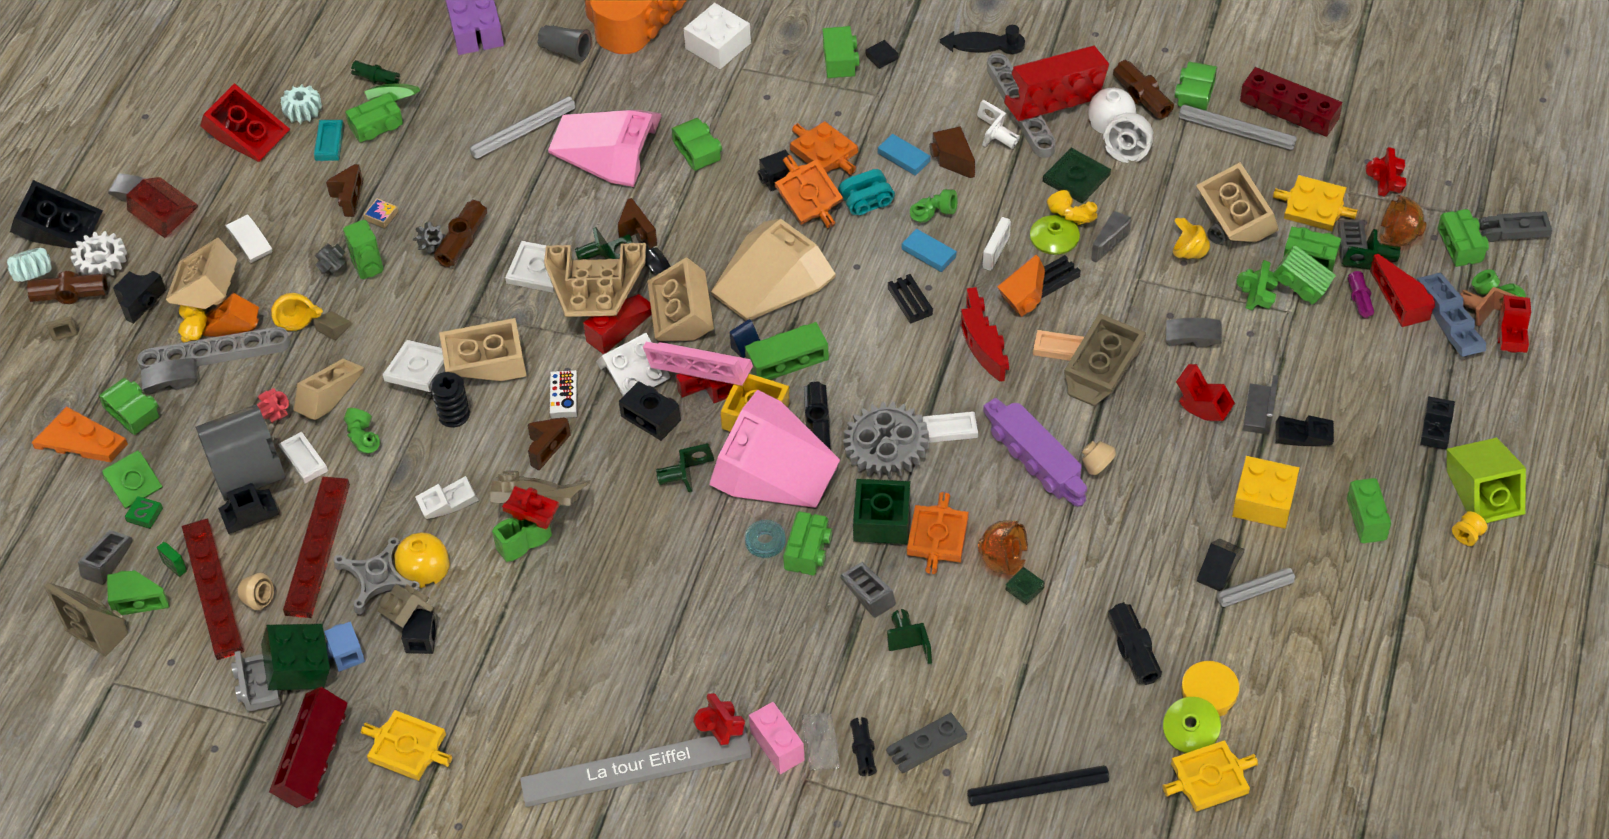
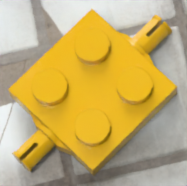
M1298 175L1295 186L1290 192L1275 188L1273 198L1287 201L1284 219L1328 231H1333L1334 225L1340 216L1355 220L1358 209L1344 206L1343 200L1347 187Z
M394 710L389 720L382 727L378 728L367 722L362 726L361 734L375 738L374 745L367 755L368 761L419 781L427 766L433 761L446 767L452 761V755L438 751L440 744L446 736L445 729Z
M1224 740L1172 758L1171 765L1178 780L1163 784V791L1167 797L1182 791L1189 798L1195 812L1249 794L1250 787L1244 778L1243 770L1258 766V760L1255 758V754L1238 759L1230 751Z

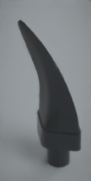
M646 245L645 266L656 275L671 267L667 258L657 247L650 249Z

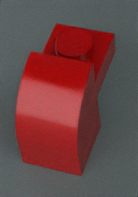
M1503 296L1497 334V343L1500 344V350L1512 353H1527L1529 347L1528 326L1532 313L1530 298Z
M1188 364L1176 381L1183 394L1179 400L1180 404L1189 413L1203 420L1223 421L1235 404L1225 384H1208L1197 364Z
M680 373L676 375L677 389L681 398L706 389L714 404L727 399L734 385Z

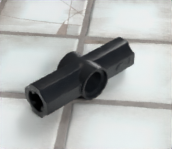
M819 381L810 382L807 386H804L806 427L831 450L827 387Z
M1125 602L1116 604L1112 609L1108 610V617L1117 635L1120 654L1124 659H1128L1139 684H1152L1161 677L1162 671L1153 654L1150 635L1146 628H1141L1131 604H1125Z

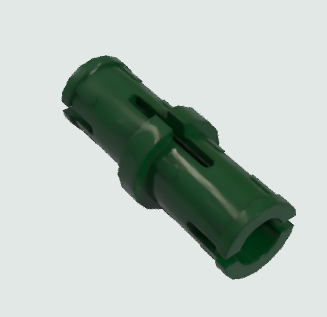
M355 60L351 69H354L351 71L352 75L369 79L370 82L375 84L376 82L399 84L400 73L382 69L377 64L372 66Z

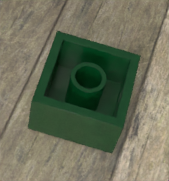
M856 479L853 542L908 544L911 481Z
M323 624L266 625L261 647L268 690L324 688L330 667Z

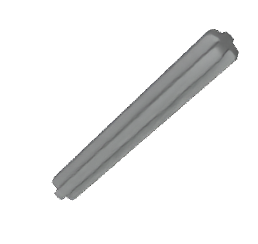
M567 96L470 146V153L475 159H478L574 110L575 102L570 96Z
M1182 105L1179 112V118L1285 149L1293 150L1296 144L1297 137L1294 135L1188 105Z

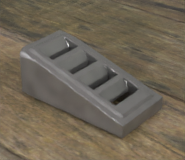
M1116 211L1112 212L1093 243L1092 261H1099L1129 234L1131 217Z
M1338 220V235L1341 238L1339 249L1342 263V259L1349 246L1368 249L1363 220ZM1355 254L1350 258L1354 261H1361L1365 257L1361 254Z
M109 530L78 561L80 576L89 581L103 584L107 580V575L113 572L133 542L132 537Z
M863 561L840 575L842 581L873 617H877L895 606L896 601L893 590ZM865 575L863 578L859 579L858 581H856V582L854 581V580H856L857 578H859L860 576Z

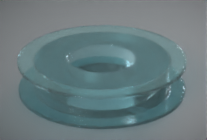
M772 520L754 522L745 533V544L748 551L761 558H769L779 554L786 543L784 529L780 524ZM764 534H768L773 538L768 543L758 541V538Z

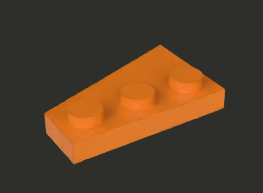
M67 406L32 441L34 449L43 450L44 448L55 449L56 453L62 454L72 452L80 454L83 458L112 462L128 445L126 438Z

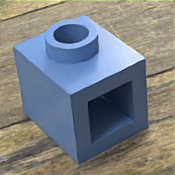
M351 621L335 625L331 629L324 631L327 639L325 643L328 659L334 658L339 672L365 662Z

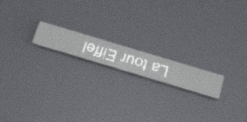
M744 728L742 736H730L728 745H720L715 736L712 735L520 777L525 806L530 807L747 759L752 756Z

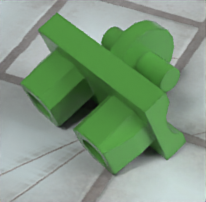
M1263 260L1260 270L1253 271L1252 269H1247L1246 272H1241L1237 276V285L1242 288L1243 292L1248 293L1245 308L1253 310L1257 305L1269 309L1275 302L1276 294L1265 288L1273 291L1279 280L1273 276L1274 272L1269 270L1271 263Z

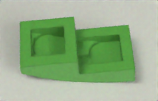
M395 83L372 87L364 92L367 100L390 93L393 100L396 101L420 92V89L414 85Z

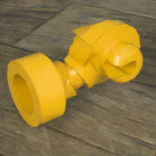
M1066 190L1058 191L1047 199V205L1052 213H1058L1062 217L1065 216V220L1073 221L1078 225L1093 222L1097 218V205L1094 202L1088 201L1086 204L1073 208L1071 207L1073 199Z
M180 305L179 315L184 320L180 323L178 333L181 335L183 343L200 340L207 322L206 309Z

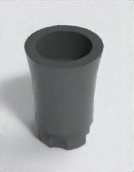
M545 25L539 30L537 43L539 47L546 48L548 51L557 52L582 62L590 52L592 37L587 29H571Z

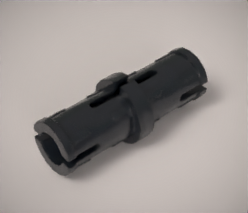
M861 717L862 724L859 725V719L855 718L851 720L850 726L854 739L852 751L857 757L858 773L860 776H866L865 769H867L868 776H871L877 772L873 756L875 745L874 741L870 739L868 719Z

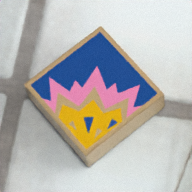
M377 198L363 214L364 219L386 228L397 215L398 207Z

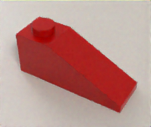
M1380 254L1374 255L1370 272L1401 327L1430 320L1432 311L1435 308V301L1433 296L1428 294L1424 285Z
M638 294L626 298L617 315L589 317L583 322L586 342L602 354H606L652 315L650 301Z

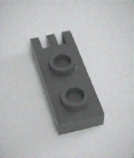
M952 712L888 746L886 752L889 756H893L892 760L896 765L900 764L898 769L901 773H905L966 740L967 733Z

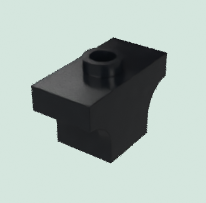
M129 271L113 287L125 319L133 324L166 291L161 275L155 271L147 275H136Z
M253 483L227 492L228 501L218 508L228 534L279 515L270 490H257L254 488Z

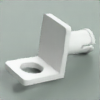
M982 100L977 116L991 124V126L986 131L982 146L986 147L991 140L997 139L1013 149L1017 145L1020 135L1005 128L1003 122L1006 113L985 100ZM985 109L992 111L995 118L989 117L985 113Z

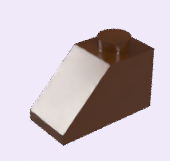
M961 126L933 132V143L929 144L931 156L936 157L939 166L968 178L975 177V159Z

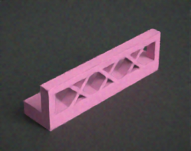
M646 342L643 346L651 368L731 384L743 385L753 367L751 359L662 342H659V344Z

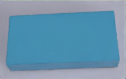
M894 134L889 136L878 147V154L915 176L931 162L930 155Z
M918 229L902 243V250L940 272L957 255V251Z

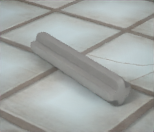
M1287 567L1219 591L1217 593V600L1222 607H1226L1294 582L1295 575L1292 569Z

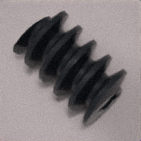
M443 372L436 375L432 379L430 386L439 421L446 427H460L466 423L470 416L464 381L459 375L452 372Z

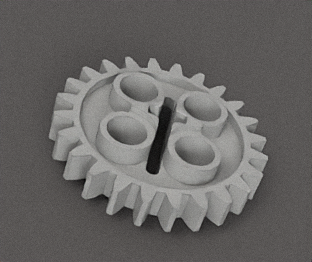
M882 402L880 408H876L874 404H871V411L868 412L862 408V416L854 414V422L847 423L848 430L844 431L845 439L843 440L846 457L850 458L851 465L857 464L859 472L866 468L867 476H870L874 471L877 472L878 478H881L883 473H887L888 478H891L892 472L895 471L899 476H902V469L905 468L911 472V463L920 465L919 457L925 458V449H929L928 440L930 439L927 423L922 422L921 414L915 416L914 408L906 412L905 404H902L899 408H896L895 402H892L890 407H886L885 403Z

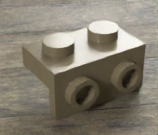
M395 584L391 592L386 593L382 598L378 612L399 626L404 627L418 604L430 612L434 607L426 603L429 597L410 585L406 584L405 588H402Z

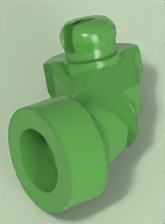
M944 189L939 195H933V198L930 196L922 198L910 208L912 219L920 223L927 222L934 216L936 208L940 209L942 214H954L958 204L956 191L954 189Z
M1491 269L1478 273L1472 280V286L1478 294L1487 295L1495 287L1519 297H1526L1525 291L1519 285L1509 283L1498 287L1500 279L1495 271Z
M347 408L344 416L347 432H349L347 436L357 447L358 451L366 454L373 453L380 445L379 436L373 432H365L363 430L369 427L372 416L357 408Z

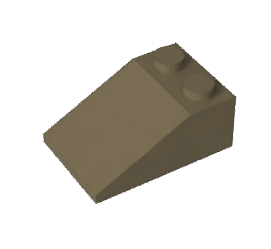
M49 582L44 586L65 631L106 657L128 634L124 624V617L116 610L109 611L106 609L104 604L97 598L93 597L90 599L83 593Z

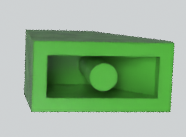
M120 571L107 575L108 603L111 610H116L121 615L169 608V602L163 588L137 571Z

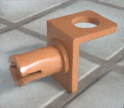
M1495 287L1484 297L1467 290H1463L1460 293L1464 298L1463 306L1476 311L1475 325L1479 327L1494 309L1501 310V298L1504 295L1516 296Z

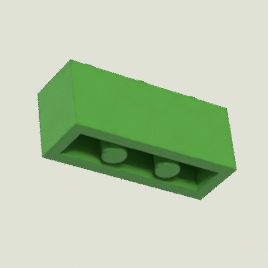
M817 322L746 345L745 357L746 359H751L753 365L751 369L752 375L771 380L829 360L828 343Z

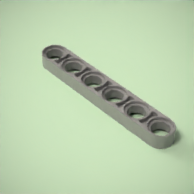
M993 53L987 59V72L1003 100H1005L1006 95L1019 94V88L1012 76L1013 66L1009 59L1002 53ZM995 62H1000L1003 64V66L994 67L992 66V64ZM1010 78L1013 81L1010 83H1003L1001 79ZM1013 115L1033 152L1042 158L1052 156L1055 152L1056 141L1042 116L1039 115L1034 118L1018 121ZM1036 126L1039 127L1041 130L1038 132H1032L1029 130V128ZM1041 143H1048L1050 144V147L1041 148L1038 145Z
M272 327L145 349L139 353L137 361L142 370L155 364L171 361L169 358L173 354L179 353L182 354L180 359L194 358L197 366L282 352L289 347L290 339L287 330L282 327ZM274 337H284L283 341L279 343L271 342ZM256 340L259 342L255 347H246L249 341ZM225 345L233 346V348L230 351H220V349ZM200 349L208 350L203 356L195 355ZM149 358L157 359L151 365L144 364L145 360Z

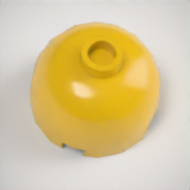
M413 533L405 537L398 545L394 554L396 571L402 577L418 582L420 588L426 587L425 584H430L433 581L434 584L440 582L446 576L450 567L446 547L439 538L429 533Z

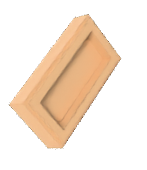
M1037 330L1033 355L1070 361L1084 337Z

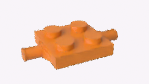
M825 121L811 130H806L799 123L793 126L792 132L797 134L799 138L790 143V151L807 164L818 159L826 173L837 168H842L849 175L855 172L856 166L848 161L849 158L858 153V145Z
M788 155V159L785 157L782 161L790 172L784 178L775 182V187L800 225L813 218L820 217L826 228H830V225L833 226L836 222L828 211L843 202V197L818 159L807 165L798 166L792 156Z
M944 492L939 493L937 505L929 507L915 505L907 555L928 559L925 571L929 574L931 566L932 574L937 573L938 560L961 562L969 512L954 510L948 507L950 494L947 492L945 493V498Z

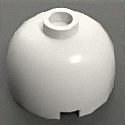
M1113 87L1100 90L1092 97L1088 108V119L1091 121L1092 128L1104 134L1106 127L1116 116L1126 112L1136 113L1135 102L1129 93L1123 89Z
M1127 112L1120 114L1106 127L1103 134V140L1105 138L1106 143L1105 148L1113 158L1121 162L1128 163V160L1140 161L1148 154L1153 143L1152 127L1139 114Z

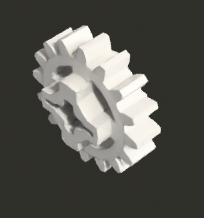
M106 231L100 236L93 232V237L91 238L85 235V241H77L76 245L78 248H72L71 250L73 254L71 260L77 273L81 272L82 275L109 273L113 276V270L115 268L121 270V263L127 261L125 257L127 251L122 239H117L114 233L108 236Z

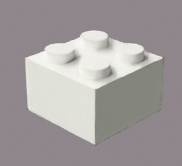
M713 3L683 28L685 49L718 69L724 67L751 44L750 23L716 3Z

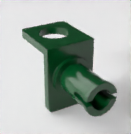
M597 227L592 228L595 241L575 248L578 260H589L599 255L605 259H620V254L615 253L616 248L620 244L633 243L630 235H626L607 243Z
M1373 229L1367 240L1368 249L1349 246L1342 259V264L1370 270L1374 255L1380 254L1389 261L1397 262L1400 257L1401 248L1400 246L1379 243L1377 229ZM1355 254H1361L1365 258L1361 261H1354L1350 257Z
M708 443L680 449L679 464L660 469L657 468L656 475L659 485L683 480L688 492H692L690 466L714 461V455ZM696 452L706 453V455L701 458L692 457V454Z
M901 609L903 618L900 617L898 610L893 612L891 618L895 628L887 630L889 651L922 645L927 664H931V644L924 623L911 625L907 610Z

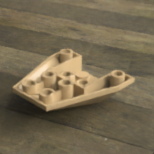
M782 219L763 222L745 237L712 289L711 295L744 320H752L820 291L836 277V274L817 244Z
M646 243L621 244L620 259L573 260L571 245L546 246L544 266L565 317L617 315L645 265Z

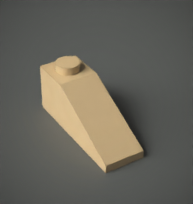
M343 358L297 383L294 411L308 419L314 420L329 413L362 375L364 367Z

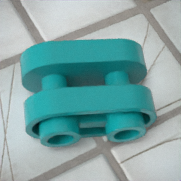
M872 169L847 178L838 187L839 193L843 200L846 201V205L853 215H863L874 209L888 206L895 197V192L890 184L887 183V179L880 169Z

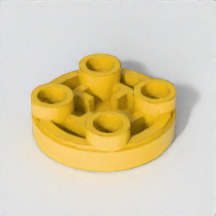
M1215 661L1198 662L1188 668L1183 676L1181 685L1183 698H1202L1215 707L1219 716H1224L1237 701L1239 681L1235 673L1222 663Z

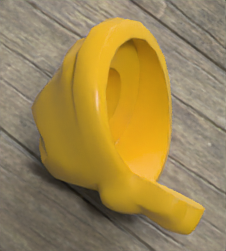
M1176 218L1175 223L1182 230V234L1173 247L1174 256L1185 259L1204 257L1210 250V242L1204 228L1201 225L1191 224L1186 218Z
M286 293L274 302L271 308V317L276 326L282 327L287 331H297L306 327L313 318H319L323 310L301 294Z

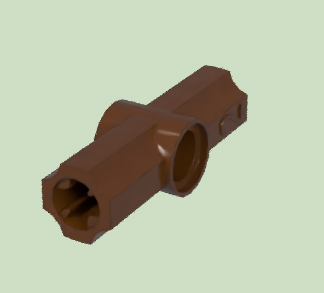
M1126 59L1118 63L1117 67L1113 70V76L1127 88V92L1135 104L1142 103L1156 118L1161 120L1168 117L1174 108V103L1159 90L1156 79L1152 75L1145 76Z
M472 199V201L467 202L459 216L449 222V232L434 253L435 260L442 266L448 268L454 266L464 249L472 246L474 242L473 235L487 214V208L480 201Z
M63 271L58 274L57 278L27 281V291L30 302L57 300L62 304H73L80 297L108 294V285L105 273L79 276L72 271Z

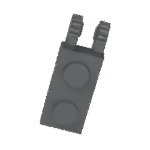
M1546 211L1497 214V216L1482 217L1478 220L1480 230H1483L1481 235L1486 236L1488 242H1495L1499 239L1551 237L1552 228Z

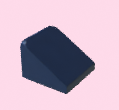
M750 319L730 331L731 349L741 358H745L746 345L760 341Z

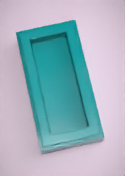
M319 120L314 150L315 161H339L344 131L343 120Z

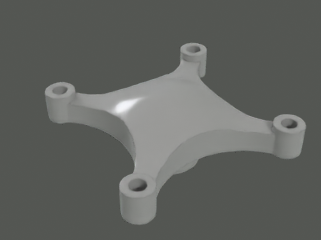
M390 538L387 547L379 555L367 560H350L342 555L334 557V567L337 570H348L360 583L361 592L358 599L354 601L355 613H364L365 605L370 598L382 592L392 590L395 584L402 588H405L406 584L420 591L418 582L402 577L392 564L393 554L399 545L397 538Z

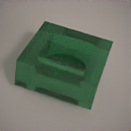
M1023 567L1006 583L1005 590L1027 605L1044 589L1045 582Z

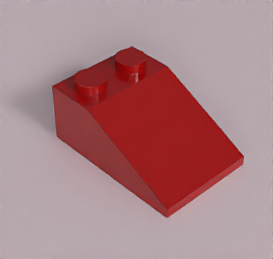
M235 83L203 114L200 127L216 140L257 162H260L290 131L288 126Z

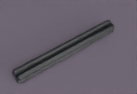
M1102 765L971 788L967 790V799L971 806L1106 783L1109 781L1110 776L1107 766Z

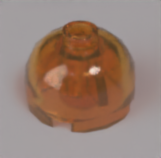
M1396 195L1398 200H1392L1389 203L1381 222V226L1385 227V235L1380 233L1379 237L1382 242L1394 246H1407L1415 241L1418 236L1424 234L1426 222H1424L1423 210L1416 201Z
M998 521L990 525L982 538H980L978 551L985 565L993 572L1017 575L1024 567L1026 560L1020 559L1022 551H1027L1028 542L1025 527L1023 524H1017L1019 521Z

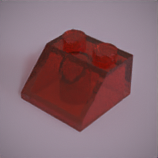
M161 177L143 179L126 194L127 211L164 238L198 208L195 202Z

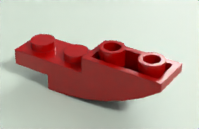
M977 287L966 288L967 308L961 309L960 323L963 336L969 349L981 366L999 382L1005 381V370H1009L1008 356L1002 353V350H1004L1003 335H998L996 325L989 326L988 316L983 317V312H985L984 298L979 297Z

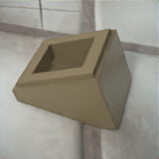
M332 311L313 319L316 330L335 341L352 324L351 321Z
M71 316L46 322L53 341L78 335L75 320Z

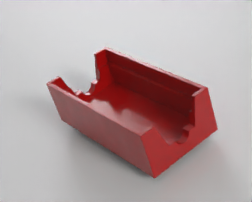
M1093 45L1014 66L1012 76L1019 88V97L1011 98L1009 95H1006L1004 103L1015 118L1021 121L1091 102L1092 97L1102 90L1109 63L1096 46Z

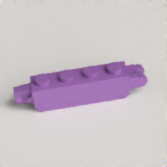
M997 398L986 403L983 412L992 423L991 433L997 441H1001L1008 448L1010 454L1014 458H1018L1025 465L1029 474L1035 475L1042 482L1047 492H1052L1058 499L1065 497L1074 506H1083L1084 502H1086V495L1084 494L1087 492V485L1080 479L1081 464L1020 403H1011L1006 406Z

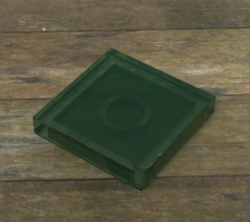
M1071 147L1043 175L1042 182L1058 191H1068L1074 200L1083 204L1111 175V169Z

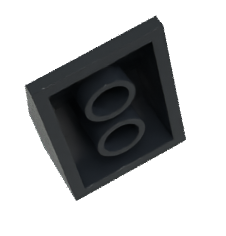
M33 180L14 217L10 232L35 243L70 249L78 248L76 242H84L85 235L89 238L91 237L103 210Z

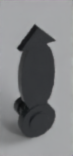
M1016 25L1007 26L1005 34L1002 36L987 32H965L954 35L953 31L940 39V43L952 52L953 48L976 53L1000 49L1007 54H1017L1025 47V39L1019 34L1020 30Z

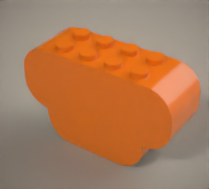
M585 0V11L587 18L594 23L595 39L601 47L617 54H632L641 50L651 39H654L658 31L668 24L671 17L683 7L687 0Z

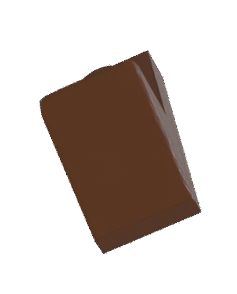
M359 164L350 166L326 182L330 197L338 198V204L343 209L344 217L355 216L363 184Z
M632 198L627 199L617 226L619 238L626 235H636L638 241H643L650 249L657 246L656 229Z
M562 417L528 424L529 436L533 440L528 450L531 467L540 471L571 436L567 418Z

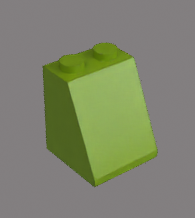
M1497 437L1447 449V473L1466 512L1472 511L1479 514L1486 523L1525 514L1526 467Z

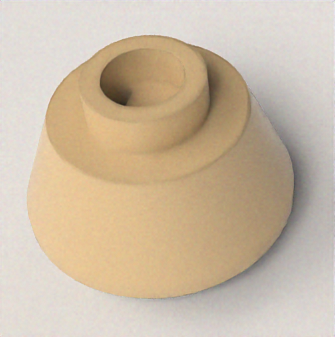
M1091 441L1082 450L1084 454L1082 461L1087 472L1091 475L1099 474L1116 456L1115 448L1102 441L1097 443Z
M264 573L248 576L238 586L239 599L253 610L264 609L273 598V583Z

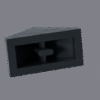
M1220 538L1212 542L1196 582L1217 591H1222L1245 549Z

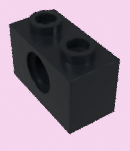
M640 381L619 400L621 417L660 441L681 421L680 408L674 399L663 396L654 387L647 386Z

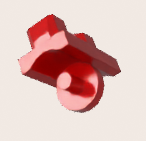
M1388 147L1383 158L1375 157L1367 163L1366 174L1377 180L1378 195L1385 197L1389 191L1401 193L1406 187V178L1398 176L1404 171L1405 160L1395 157L1394 148Z
M515 486L509 499L503 504L502 509L504 512L512 514L515 519L521 521L526 519L536 523L537 527L547 529L559 508V502L537 494V490L529 487L525 490Z
M715 693L707 694L708 707L697 711L694 716V724L700 731H711L720 745H728L730 736L743 735L745 720L742 716H734L735 709L731 701H720Z

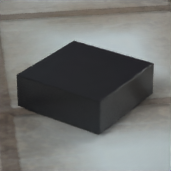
M885 40L865 50L866 56L879 69L898 59V52Z

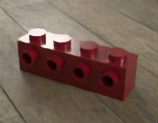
M1254 67L1242 84L1240 102L1325 137L1329 135L1340 119L1343 103L1257 67Z
M323 687L316 688L305 694L269 793L296 808L315 800L319 793L318 785L321 776L324 775L328 768L327 760L329 754L337 743L336 735L338 729L346 718L345 710L348 702Z

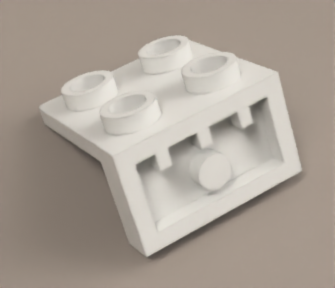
M647 333L602 355L596 361L601 370L607 367L622 396L638 381L647 386L655 387L670 378L668 371L650 367L643 349L646 342H651Z

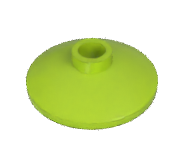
M1049 215L1038 219L1030 230L1032 244L1041 252L1051 255H1060L1073 250L1080 238L1077 225L1073 221L1065 220V217L1059 215Z
M1186 697L1176 701L1168 708L1163 720V730L1168 742L1175 749L1188 753L1215 744L1220 735L1221 720L1215 707L1208 701L1199 697ZM1193 718L1197 723L1194 727L1186 726V721Z

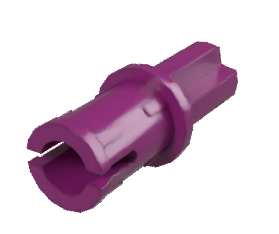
M1354 271L1347 277L1352 290L1351 298L1356 302L1359 314L1363 318H1368L1374 314V308L1370 299L1372 293L1366 286L1363 273L1361 271Z

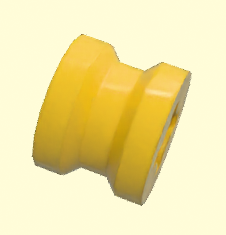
M1467 511L1462 516L1461 522H1457L1452 527V533L1460 543L1473 546L1478 541V536L1483 535L1488 527L1486 521L1479 514Z

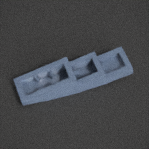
M1442 273L1417 278V281L1424 285L1428 294L1433 296L1435 308L1432 313L1461 357L1486 351L1485 340L1474 329L1475 320L1463 307L1464 298Z

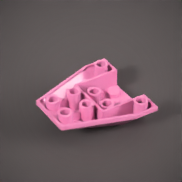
M624 110L563 115L548 152L610 183L634 187L641 170L640 152L648 133L655 134L661 119V113L644 110Z
M757 390L741 410L717 458L709 485L733 497L817 508L841 460L781 401Z

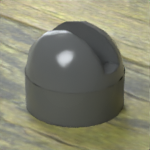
M1219 222L1213 224L1207 232L1209 239L1215 244H1223L1228 239Z

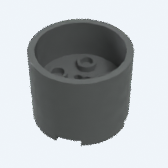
M257 404L196 426L199 439L224 501L228 500L227 492L253 483L254 488L259 489L285 479L280 459L276 455L271 435Z

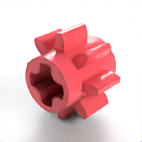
M272 388L258 395L260 402L257 406L264 419H270L273 423L288 415L285 409L289 406V400L283 392H276L275 388Z

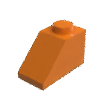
M1035 255L997 286L1002 297L1021 317L1033 311L1037 304L1041 302L1045 268L1040 258Z
M233 293L206 314L207 322L202 335L219 337L253 331L258 324L257 314L259 307Z

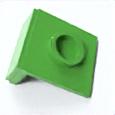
M139 450L102 470L103 479L110 484L125 509L133 504L137 496L145 498L163 488Z

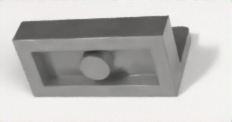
M1273 375L1271 386L1250 383L1243 431L1269 435L1278 375Z

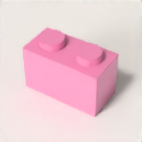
M774 702L749 715L750 733L780 774L805 761L804 743Z

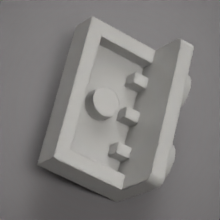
M241 651L234 652L236 662L231 663L234 678L239 679V685L235 686L238 703L243 702L247 712L281 704L279 690H268L263 654L243 658Z

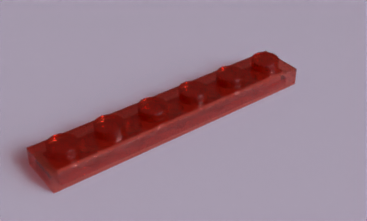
M322 476L284 604L283 612L285 616L312 618L350 487L349 480L346 478Z
M207 518L183 525L182 530L215 657L217 660L235 655L234 652L236 651L243 653L242 642L210 522Z

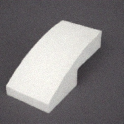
M248 214L226 225L236 245L240 246L250 263L272 253L271 246Z
M466 476L443 489L437 484L416 496V500L426 519L455 512L479 501Z

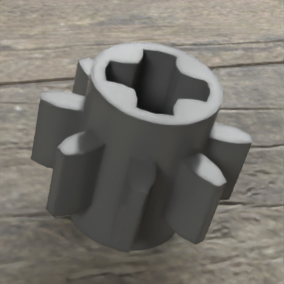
M429 221L424 224V228L419 226L415 229L418 235L413 238V241H417L419 245L418 250L427 248V252L430 254L434 252V247L438 249L442 238L446 236L439 230L441 225L432 227ZM428 233L431 235V237H430V241H431V242H429V241L427 240V239L429 238Z
M327 243L315 255L318 259L315 266L322 273L329 270L333 274L346 262L342 257L345 251L338 243L333 247Z

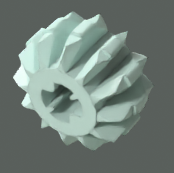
M303 84L298 88L292 86V90L284 91V96L281 97L282 112L285 118L290 119L291 123L298 121L301 124L305 120L310 122L311 118H318V113L322 111L320 95L312 86L306 88Z
M44 248L29 249L14 254L7 260L8 271L13 280L17 282L38 278L49 273L52 269L49 254H47Z

